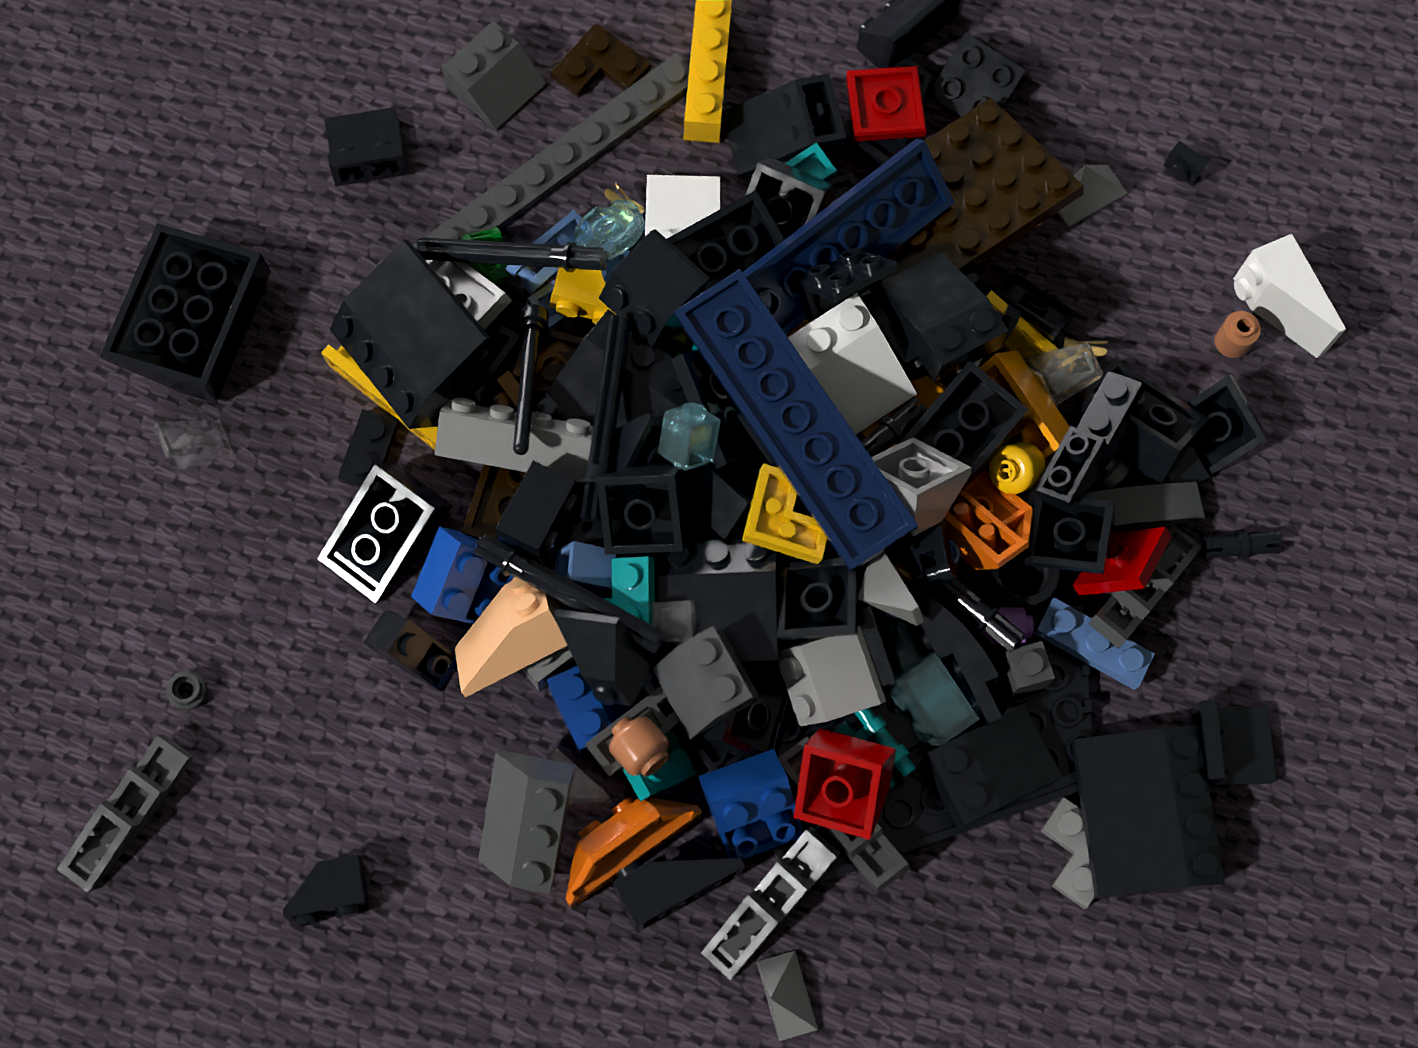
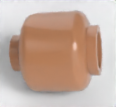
M627 716L613 727L611 733L614 737L610 743L609 751L628 774L633 776L643 774L644 777H648L658 771L669 759V754L667 753L669 739L649 717L641 716L632 720L630 716Z

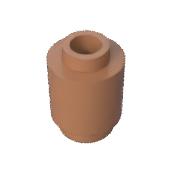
M1245 311L1231 313L1215 334V345L1218 351L1228 358L1244 356L1260 336L1261 327L1259 321L1254 315Z

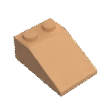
M516 577L511 582L505 584L454 648L461 692L464 697L567 646L553 616L556 609H562L561 602Z

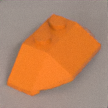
M986 469L956 497L944 516L948 539L958 545L960 557L975 570L999 569L1029 547L1033 508L1016 494H1006L998 490L992 483L989 471Z
M628 797L611 810L614 816L602 824L599 820H596L579 832L581 839L575 845L566 893V902L569 907L573 909L618 877L616 873L633 862H639L700 819L702 811L698 805L652 797L640 802L639 798L633 801L631 797Z

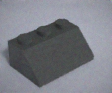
M496 750L478 861L509 886L546 894L551 893L559 865L576 765Z

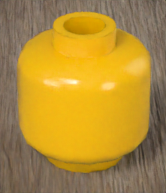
M1016 442L1003 446L989 464V475L992 483L998 490L1006 494H1020L1036 488L1046 470V461L1043 453L1036 446L1028 442Z

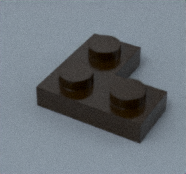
M595 23L550 71L552 79L576 97H579L600 74H603L625 91L648 73L651 69V63L599 24Z

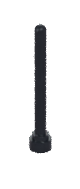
M537 304L526 305L519 311L518 328L524 336L513 440V451L517 455H524L529 450L539 339L547 332L549 325L548 310Z

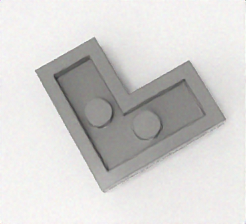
M1063 797L1040 831L1072 853V856L1052 884V887L1083 909H1086L1095 896L1082 810Z

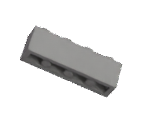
M454 398L453 400H448L439 412L435 447L436 456L527 472L534 460L576 482H581V479L586 478L593 426H590V423L585 420L569 419L566 422L552 419V416L547 413L532 412L529 450L524 455H517L513 451L516 412H514L513 408L505 405L479 406L475 405V401L468 398Z

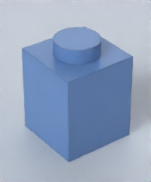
M573 541L558 548L554 572L597 595L612 589V558H616V554H605L604 547Z

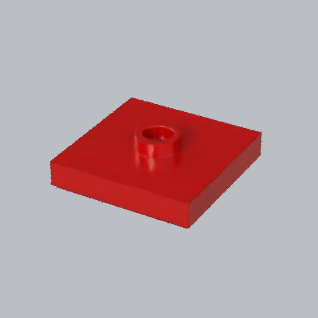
M918 66L846 71L845 78L853 142L925 137L927 129Z
M1166 527L1114 533L1111 555L1104 574L1080 572L1073 584L1078 595L1145 589L1171 539L1169 531Z

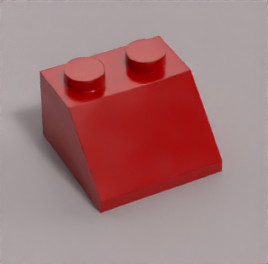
M820 728L804 744L793 818L870 840L890 788L896 748Z

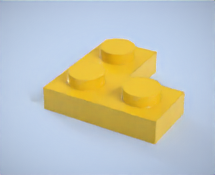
M763 464L759 471L742 541L818 564L823 558L827 541L826 536L813 517L793 511L797 494L781 470L777 467Z

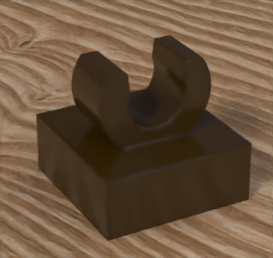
M508 370L497 379L505 391L495 396L490 402L492 405L509 406L515 412L517 410L520 377ZM535 397L533 400L532 412L536 411L535 408L538 404V401L535 399Z

